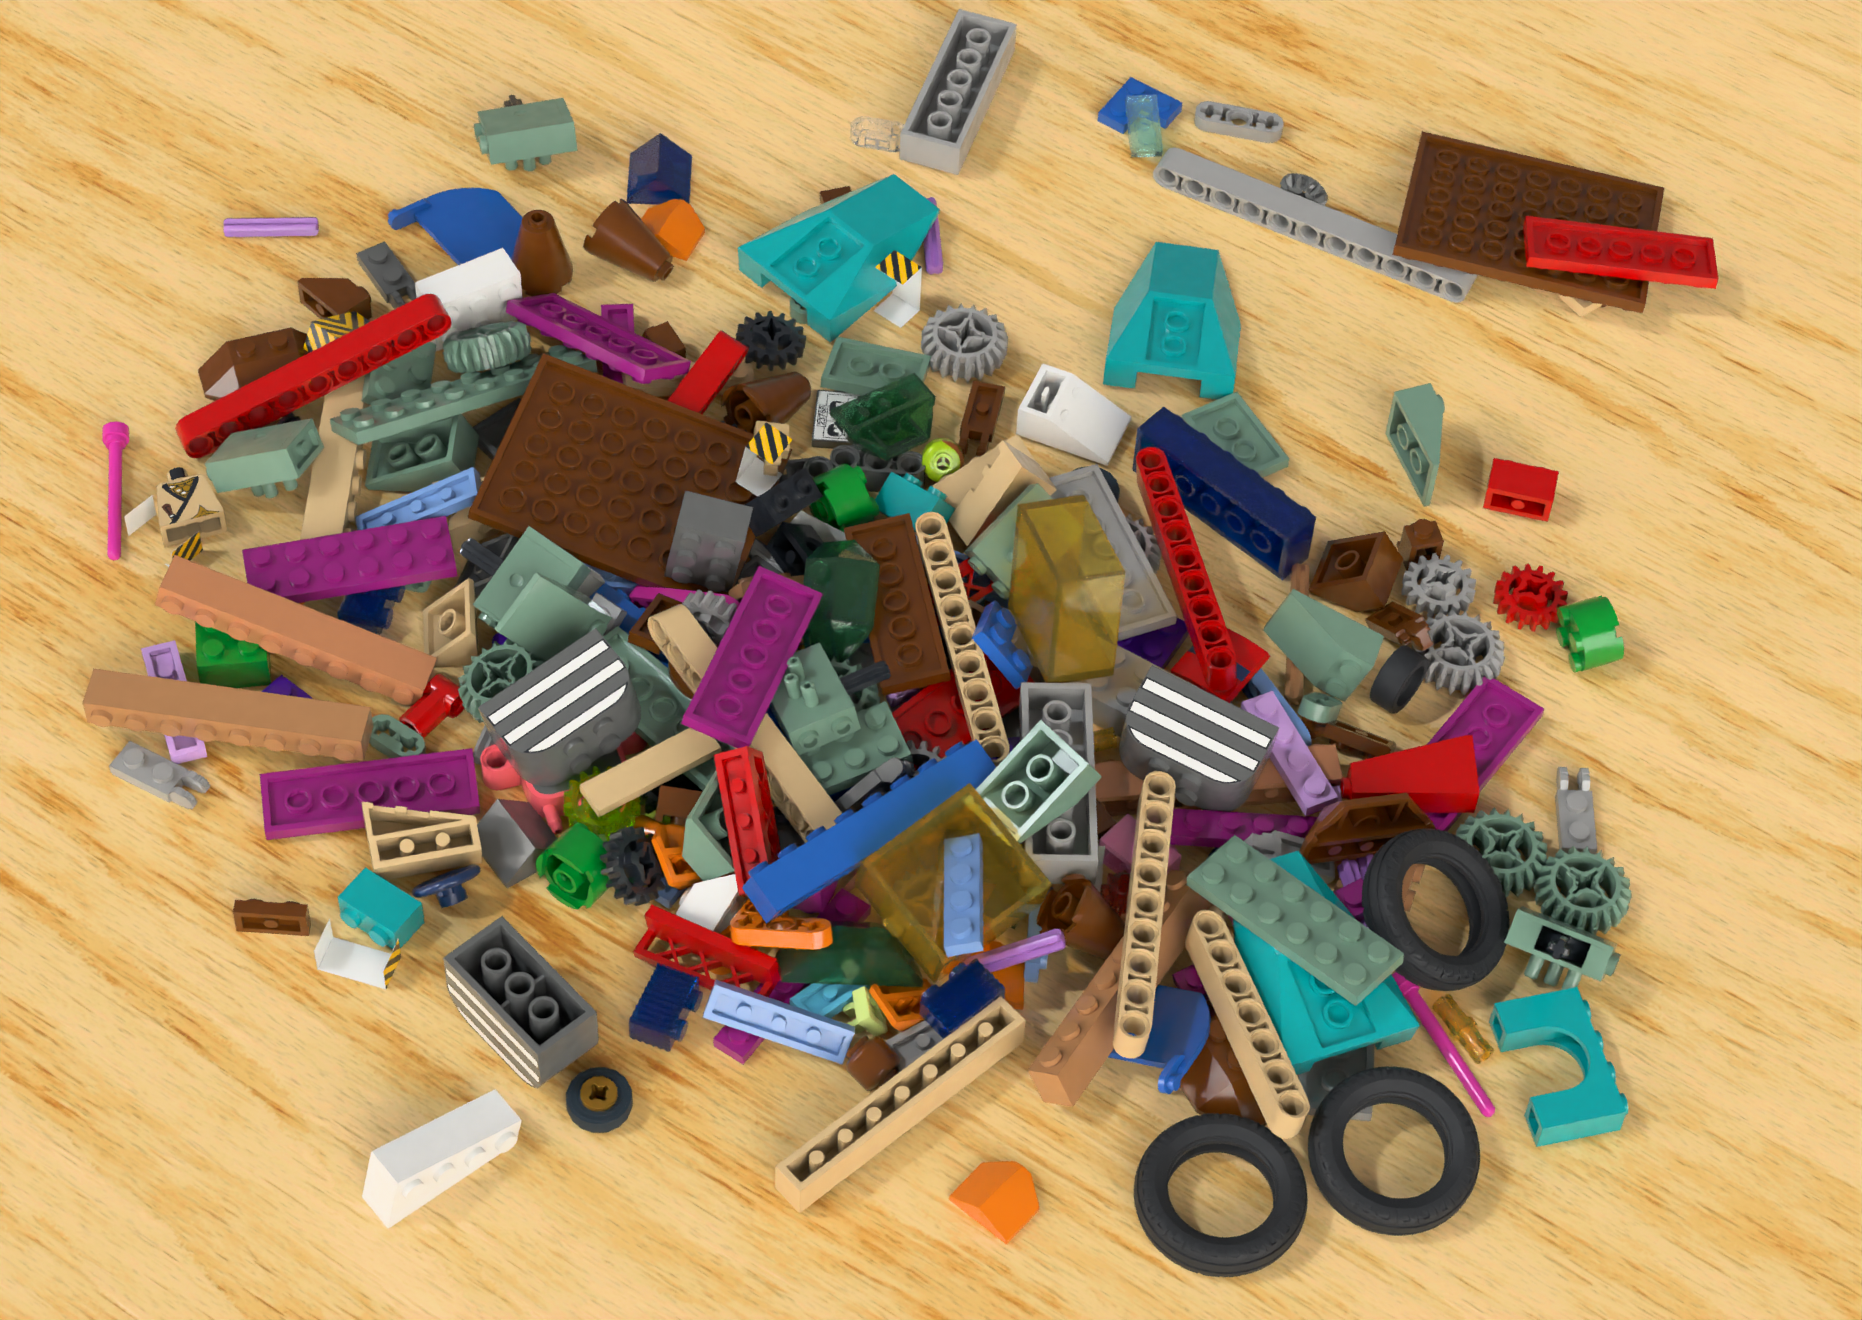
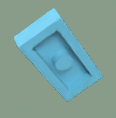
M846 960L790 998V1005L832 1018L843 1011V1007L846 1004L853 1002L852 991L863 986L870 989V984Z

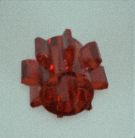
M1126 870L1115 875L1108 873L1107 884H1101L1100 893L1119 916L1125 914L1127 910L1130 873H1127Z

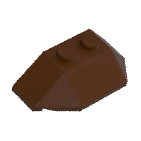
M290 327L226 341L198 369L205 398L218 400L308 354L309 352L303 349L307 334Z
M1407 793L1343 800L1324 806L1305 837L1299 852L1309 864L1363 858L1367 855L1374 856L1387 841L1403 832L1424 828L1435 829L1436 827L1434 822Z
M1208 1005L1211 1017L1208 1039L1187 1073L1182 1077L1180 1088L1196 1113L1200 1115L1208 1113L1233 1114L1251 1119L1265 1126L1267 1125L1219 1018L1213 1006Z

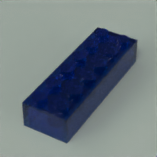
M1162 407L1137 428L1132 467L1134 472L1137 473L1136 456L1140 450L1147 447L1159 448L1166 455L1184 509L1282 581L1291 574L1294 564H1302L1308 559L1316 516L1308 508L1300 506L1289 498L1283 490L1274 487L1263 479L1258 472L1249 469L1238 461L1232 453L1223 450L1212 442L1207 435L1198 432L1187 424L1181 416L1172 413L1165 407Z

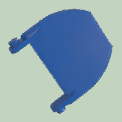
M459 188L434 194L399 210H391L388 214V224L394 230H398L418 222L457 265H460L501 248H504L510 259H512L523 217L496 190Z
M1158 985L1155 989L1152 1028L1144 1053L1136 1058H1125L1113 1049L1108 1057L1162 1068L1163 1070L1158 1079L1159 1092L1171 1094L1173 1091H1177L1182 1077L1187 1073L1203 1049L1209 1036L1211 1017L1203 994Z

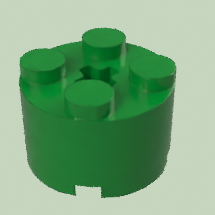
M843 463L812 478L823 497L809 505L813 517L844 533V528L872 522L874 517L880 514L876 500L869 496L865 487L867 482L866 476L859 466L852 468L848 464Z
M1595 596L1557 608L1558 619L1562 626L1556 628L1558 642L1562 648L1568 646L1570 650L1568 659L1574 673L1623 659V637L1617 638L1615 629L1616 626H1619V621L1612 604L1606 596Z
M577 822L572 827L567 828L539 855L536 861V870L539 877L541 878L545 875L550 883L546 888L550 894L562 904L578 910L582 906H586V909L590 908L609 889L606 887V883L609 880L608 875L601 874V870L606 868V863L600 860V855L607 854L603 847V843L607 841H603L582 823Z

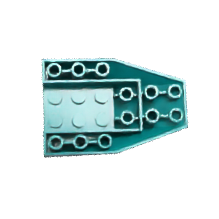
M892 174L806 210L739 246V271L761 288L772 281L807 309V325L831 343L896 288L897 282L875 267L894 250L912 261L939 215L940 209L898 176Z
M1155 242L1114 307L1103 385L1135 389L1137 372L1202 380L1199 396L1202 398L1218 400L1233 393L1241 322L1219 250Z
M1299 851L1270 859L1353 917ZM1233 919L1235 945L1297 1075L1309 1072L1317 1061L1375 1044L1376 1049L1380 1050L1411 1040L1420 1027L1392 974L1355 1006Z

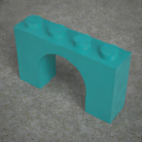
M1578 987L1494 1003L1489 1023L1500 1052L1537 1045L1554 1046L1570 1054L1577 1061L1583 1073L1584 1080L1571 1089L1530 1097L1524 1116L1536 1147L1620 1130L1624 1118L1628 1114V1102L1625 1095L1618 1091L1615 1083L1616 1073L1614 1066L1610 1061L1607 1062L1605 1058L1602 1036L1598 1030L1595 1031L1593 1028L1589 1003L1587 1000H1582Z

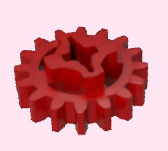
M1526 564L1524 570H1520L1515 565L1512 566L1511 574L1504 571L1501 579L1497 580L1493 604L1498 605V615L1507 614L1505 621L1507 624L1516 621L1518 622L1517 627L1520 630L1524 625H1529L1532 632H1535L1537 625H1541L1547 630L1549 629L1550 622L1556 624L1559 622L1557 608L1567 605L1568 591L1562 590L1564 586L1563 580L1554 581L1555 572L1552 571L1546 575L1543 573V566L1541 565L1537 570H1532L1530 564ZM1514 588L1513 593L1509 595V591ZM1551 600L1552 604L1549 607H1547L1548 601Z

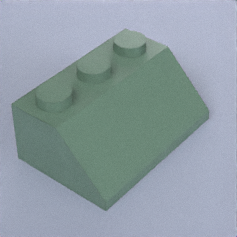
M717 771L714 772L685 822L682 857L702 881L715 879L734 871Z

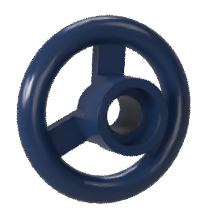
M472 864L438 875L414 887L412 895L416 898H422L436 894L441 908L452 906L468 899L462 883L478 876L481 869L478 865Z

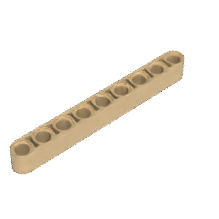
M927 512L918 517L915 523L917 543L971 740L977 739L990 758L1000 757L999 759L992 760L997 767L1010 753L1009 742L983 651L972 639L976 626L946 521L939 513ZM984 728H991L990 730H987V731H983V730H982V729H984Z
M679 604L649 617L648 630L663 654L693 694H695L717 647L687 607ZM766 713L750 747L763 752L771 798L806 843L808 842L806 837L817 828L824 826L828 830L836 825L834 820L842 812Z
M1153 771L1145 776L1137 807L1113 1032V1048L1120 1056L1125 1058H1136L1144 1053L1152 1028L1176 788L1172 776L1162 771Z

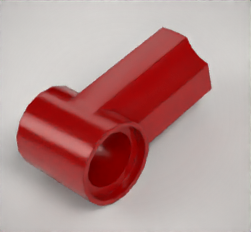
M443 674L435 675L427 683L423 696L399 717V721L420 734L424 739L446 717L455 718L465 709L463 701L459 696L458 689L460 686Z

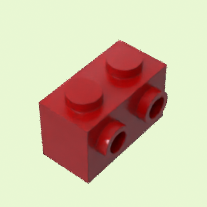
M1493 458L1483 508L1548 522L1559 471L1517 463L1511 460Z

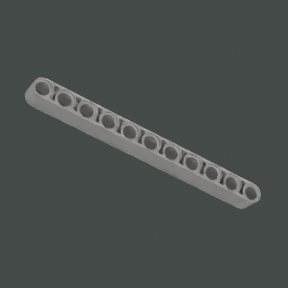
M1180 148L1168 149L1153 171L1155 181L1166 189L1451 302L1463 301L1477 278L1476 274H1468L1463 271L1438 267L1434 264L1408 260L1392 255L1397 234Z

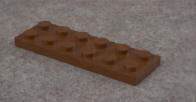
M910 513L844 528L875 663L885 661L891 672L889 679L880 682L882 695L885 696L950 681V672Z

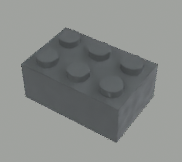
M685 491L664 576L672 578L679 583H693L705 586L707 589L715 592H728L732 589L753 507Z

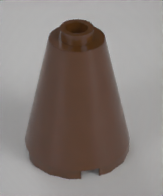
M620 199V203L612 202L600 214L592 225L596 228L593 237L587 234L584 240L583 248L589 254L652 282H656L659 279L665 280L674 268V265L671 264L673 260L672 255L623 199Z
M544 210L529 211L522 218L511 260L521 273V287L525 290L526 295L558 294L567 282L569 285L572 281V261L553 216Z
M798 372L735 384L724 391L722 395L721 407L726 406L727 415L723 417L724 421L728 425L735 423L738 429L746 430L751 434H754L756 421L785 424L810 399L811 385L808 379Z
M1077 873L1066 876L1061 880L1065 885L1058 892L1051 889L1040 906L1037 925L1041 927L1042 931H1039V933L1042 934L1054 929H1061L1066 939V946L1107 960L1124 936L1125 922L1087 877Z

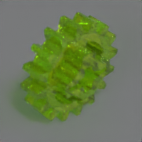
M595 766L593 767L592 775L588 776L584 771L579 772L580 782L576 780L569 781L570 791H564V803H566L563 805L564 816H569L570 827L577 822L582 823L598 837L599 834H604L606 840L610 841L609 834L625 828V825L628 827L635 826V816H640L641 813L639 804L641 803V796L627 802L621 813L618 810L623 805L601 817L596 815L585 798L581 800V805L578 806L583 796L580 792V784L601 774L598 767Z

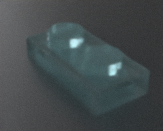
M1157 95L1126 96L1125 108L1131 158L1162 156L1163 145Z

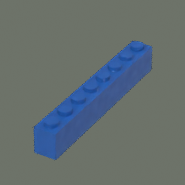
M975 739L966 746L962 741L955 744L945 752L947 757L939 762L935 758L929 760L917 769L919 774L911 779L908 775L901 777L890 786L892 791L883 796L880 791L873 794L862 803L864 808L854 813L852 808L845 811L834 820L836 825L828 830L824 826L817 828L806 837L808 842L797 847L793 843L777 854L779 858L777 861L770 865L767 861H763L748 872L750 878L742 889L766 924L965 802L996 768L979 741Z

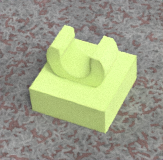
M863 986L852 991L853 1002L846 1004L843 1007V1012L849 1017L856 1015L852 1022L847 1023L855 1027L854 1034L861 1033L865 1029L873 1036L888 1032L885 1014L869 993V989Z

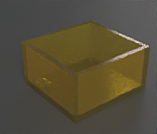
M1084 495L1017 505L1008 608L1046 683H1067L1114 675L1126 572Z
M971 783L967 784L864 859L860 864L854 881L857 888L884 920L883 924L894 938L900 940L934 984L963 964L967 958L977 953L947 957L944 949V839L978 833L981 836L983 842V948L1038 908L1052 886V883Z

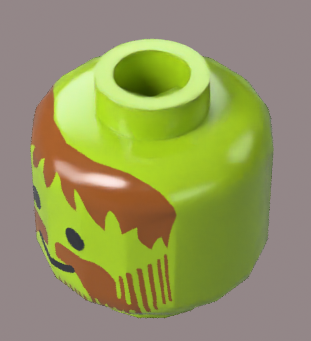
M934 439L922 451L921 463L922 466L925 465L924 472L928 478L935 482H939L945 475L954 473L964 467L965 460L962 449L951 439ZM945 457L949 459V464L945 462Z

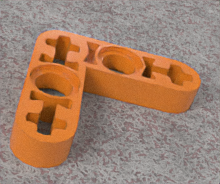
M750 899L747 900L729 923L732 942L737 945L813 950L825 948L833 942L830 921L822 918L780 915L766 924Z

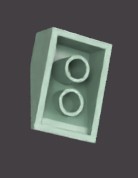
M1431 383L1394 392L1385 433L1424 507L1429 506L1431 503L1440 464L1442 421L1445 411L1444 401L1441 395L1436 394Z
M458 414L374 440L371 447L365 486L368 490L415 492L431 485L432 482L441 481L475 467L479 435L462 414Z
M535 573L494 629L518 645L548 661L595 628L603 636L608 623L613 617L584 593L539 573Z
M1292 589L1263 629L1315 687L1344 702L1374 667L1384 638L1383 635L1295 589Z
M1040 720L967 800L1017 846L1076 805L1102 776Z

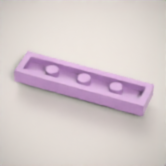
M175 640L141 648L148 676L187 681ZM164 735L172 762L181 764L207 757L204 741L193 737H170Z
M1270 691L1242 701L1241 709L1279 727L1270 759L1304 815L1308 816L1323 810L1324 806L1336 803L1338 800L1336 792L1274 692Z

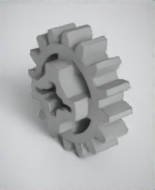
M1432 553L1431 560L1420 556L1418 564L1411 562L1408 571L1404 573L1402 595L1407 596V606L1417 605L1416 613L1428 612L1427 618H1433L1434 614H1438L1439 611L1447 615L1452 609L1459 615L1460 610L1468 611L1470 603H1473L1476 579L1470 578L1472 570L1470 568L1462 570L1463 561L1461 560L1455 563L1450 562V555H1446L1443 560H1440L1436 553ZM1421 578V584L1418 585L1417 581ZM1460 588V593L1456 596V591Z
M697 590L695 594L690 592L682 603L691 612L713 643L720 644L737 610V605L735 603L730 605L726 603V598L723 595L721 597L716 596L712 591H708L705 595L701 590Z

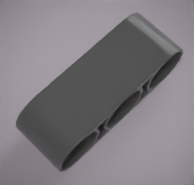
M841 445L831 451L830 461L833 468L845 463L852 468L859 466L863 470L867 481L865 487L869 492H880L891 472L902 478L908 473L923 482L921 488L925 486V465L922 466V455L918 452Z

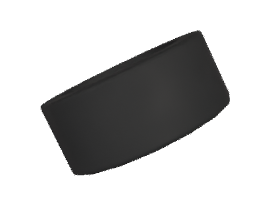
M1407 645L1399 647L1387 659L1376 676L1370 691L1371 701L1392 714L1398 713L1407 705L1421 685L1428 669V659Z

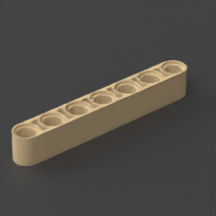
M1211 910L1199 911L1194 916L1185 939L1186 949L1269 1129L1277 1137L1283 1139L1296 1137L1309 1113V1100L1221 915Z

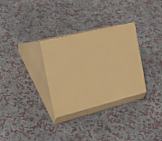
M470 578L423 610L424 653L437 658L434 667L471 665V656L478 657L477 608L473 606V603L476 601L474 581Z

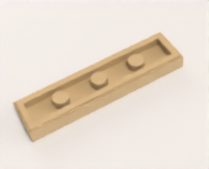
M688 728L580 784V792L596 815L601 817L713 758L714 754L721 753V746L715 738Z

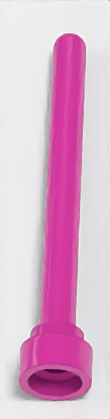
M117 421L106 423L102 428V442L109 450L107 555L113 561L121 557L122 450L129 443V427L125 423Z
M1397 972L1393 973L1392 976L1403 996L1481 1114L1485 1117L1493 1116L1495 1113L1493 1103L1418 992L1420 987L1411 983Z

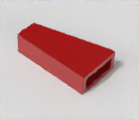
M1464 735L1350 763L1347 777L1341 778V798L1351 800L1407 793L1425 813H1475L1480 790L1473 735Z

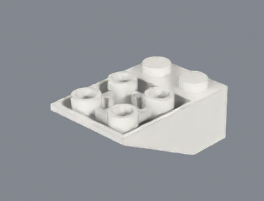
M1042 363L1018 409L1016 434L1108 466L1131 421V416L1074 374Z

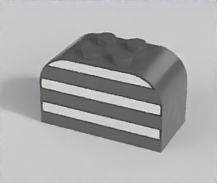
M596 628L478 707L492 741L520 777L536 786L557 785L575 774L584 772L590 767L592 762L604 754L612 753L624 740L629 738L638 727L641 719V706L628 669Z
M1151 665L1128 707L1119 743V754L1124 766L1133 775L1142 780L1153 771H1162L1172 776L1176 786L1175 797L1181 803L1187 806H1196L1203 810L1230 812L1239 808L1248 799L1270 758L1279 727Z
M503 916L443 957L448 992L460 1014L506 1064L531 1087L539 1088L598 1044L597 1012Z

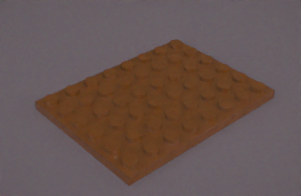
M1422 131L1392 255L1643 314L1649 281L1526 267L1523 224L1526 216L1658 231L1664 187Z
M543 353L471 505L468 518L521 538L530 526L579 561L645 587L690 591L701 590L708 593L711 590L705 586L693 583H679L672 578L664 576L685 491L741 505H745L758 497L736 482L745 447L753 439L754 434ZM789 448L790 451L787 459L781 458V465H778V472L782 475L793 449ZM757 455V458L764 462V459ZM781 475L780 478L776 481V483L772 486V488H773L774 486H776V485L779 484V482H780V480H781V478H782V475ZM748 527L732 588L737 585L756 539L750 527ZM712 591L713 593H716V594H725V595H728V596H729L728 592H725V591H721V592Z

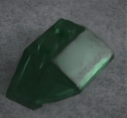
M912 373L837 406L829 414L836 427L857 450L887 461L928 442L931 436L933 406L935 405L936 396L915 373Z
M855 540L823 542L806 559L803 585L823 593L802 638L804 648L820 642L829 661L835 656L839 663H843L861 646L874 628L880 565Z
M830 921L833 942L829 946L813 950L780 948L775 956L779 966L778 971L781 982L845 985L876 984L879 986L922 987L924 982L916 957L889 928L877 922Z

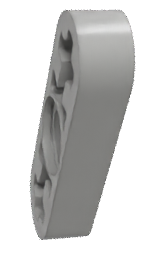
M1212 101L1198 104L1194 119L1196 127L1202 131L1264 143L1277 142L1282 136L1284 124L1283 119L1275 113ZM1233 119H1242L1246 124L1239 126L1231 121Z

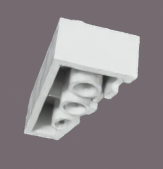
M494 1089L371 1151L362 1198L389 1229L499 1154L510 1150L517 1142L522 1120Z

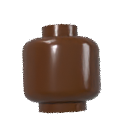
M865 1035L845 1055L848 1059L846 1064L847 1072L867 1091L874 1090L878 1086L881 1087L898 1074L895 1069L900 1063V1056L880 1036H874L869 1039Z

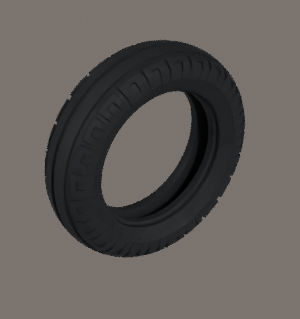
M1424 828L1403 832L1387 841L1376 852L1367 867L1363 879L1362 908H1364L1363 915L1366 927H1369L1371 931L1404 953L1403 963L1395 970L1398 974L1411 983L1426 989L1455 991L1478 983L1496 967L1507 945L1504 942L1509 932L1510 920L1506 896L1502 892L1503 887L1497 875H1494V870L1488 861L1482 858L1483 855L1462 838L1438 829ZM1412 864H1426L1436 868L1452 881L1461 894L1469 917V936L1465 948L1458 956H1448L1433 950L1420 939L1412 928L1406 916L1402 900L1403 879Z
M1387 1066L1355 1073L1337 1084L1324 1097L1311 1122L1308 1136V1157L1311 1171L1319 1190L1340 1215L1353 1224L1375 1233L1404 1236L1422 1233L1441 1225L1464 1205L1477 1180L1480 1166V1146L1477 1131L1470 1114L1449 1088L1433 1077L1419 1071ZM1389 1103L1408 1107L1425 1117L1437 1131L1444 1149V1168L1439 1182L1427 1192L1410 1198L1386 1197L1364 1186L1349 1168L1343 1149V1136L1346 1125L1355 1114L1373 1105Z
M1208 1113L1196 1115L1181 1120L1164 1130L1154 1139L1143 1154L1134 1181L1136 1213L1145 1234L1152 1244L1175 1264L1206 1276L1236 1277L1256 1272L1272 1264L1292 1246L1302 1229L1307 1212L1308 1193L1306 1180L1300 1163L1289 1146L1264 1125L1233 1114ZM1226 1153L1240 1157L1254 1165L1267 1180L1273 1196V1209L1259 1227L1246 1234L1235 1237H1216L1204 1234L1185 1223L1174 1210L1168 1194V1182L1172 1174L1185 1161L1201 1154Z

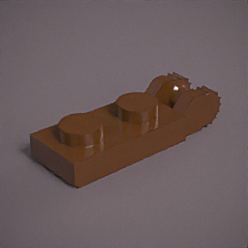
M973 380L960 427V440L958 444L962 449L964 457L968 451L969 439L980 440V445L977 447L976 452L977 457L987 453L989 442L992 443L1005 394V386Z

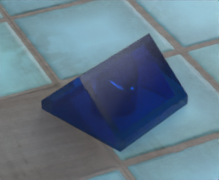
M659 133L630 153L627 203L659 205L672 199H680L690 204L692 155L662 133Z

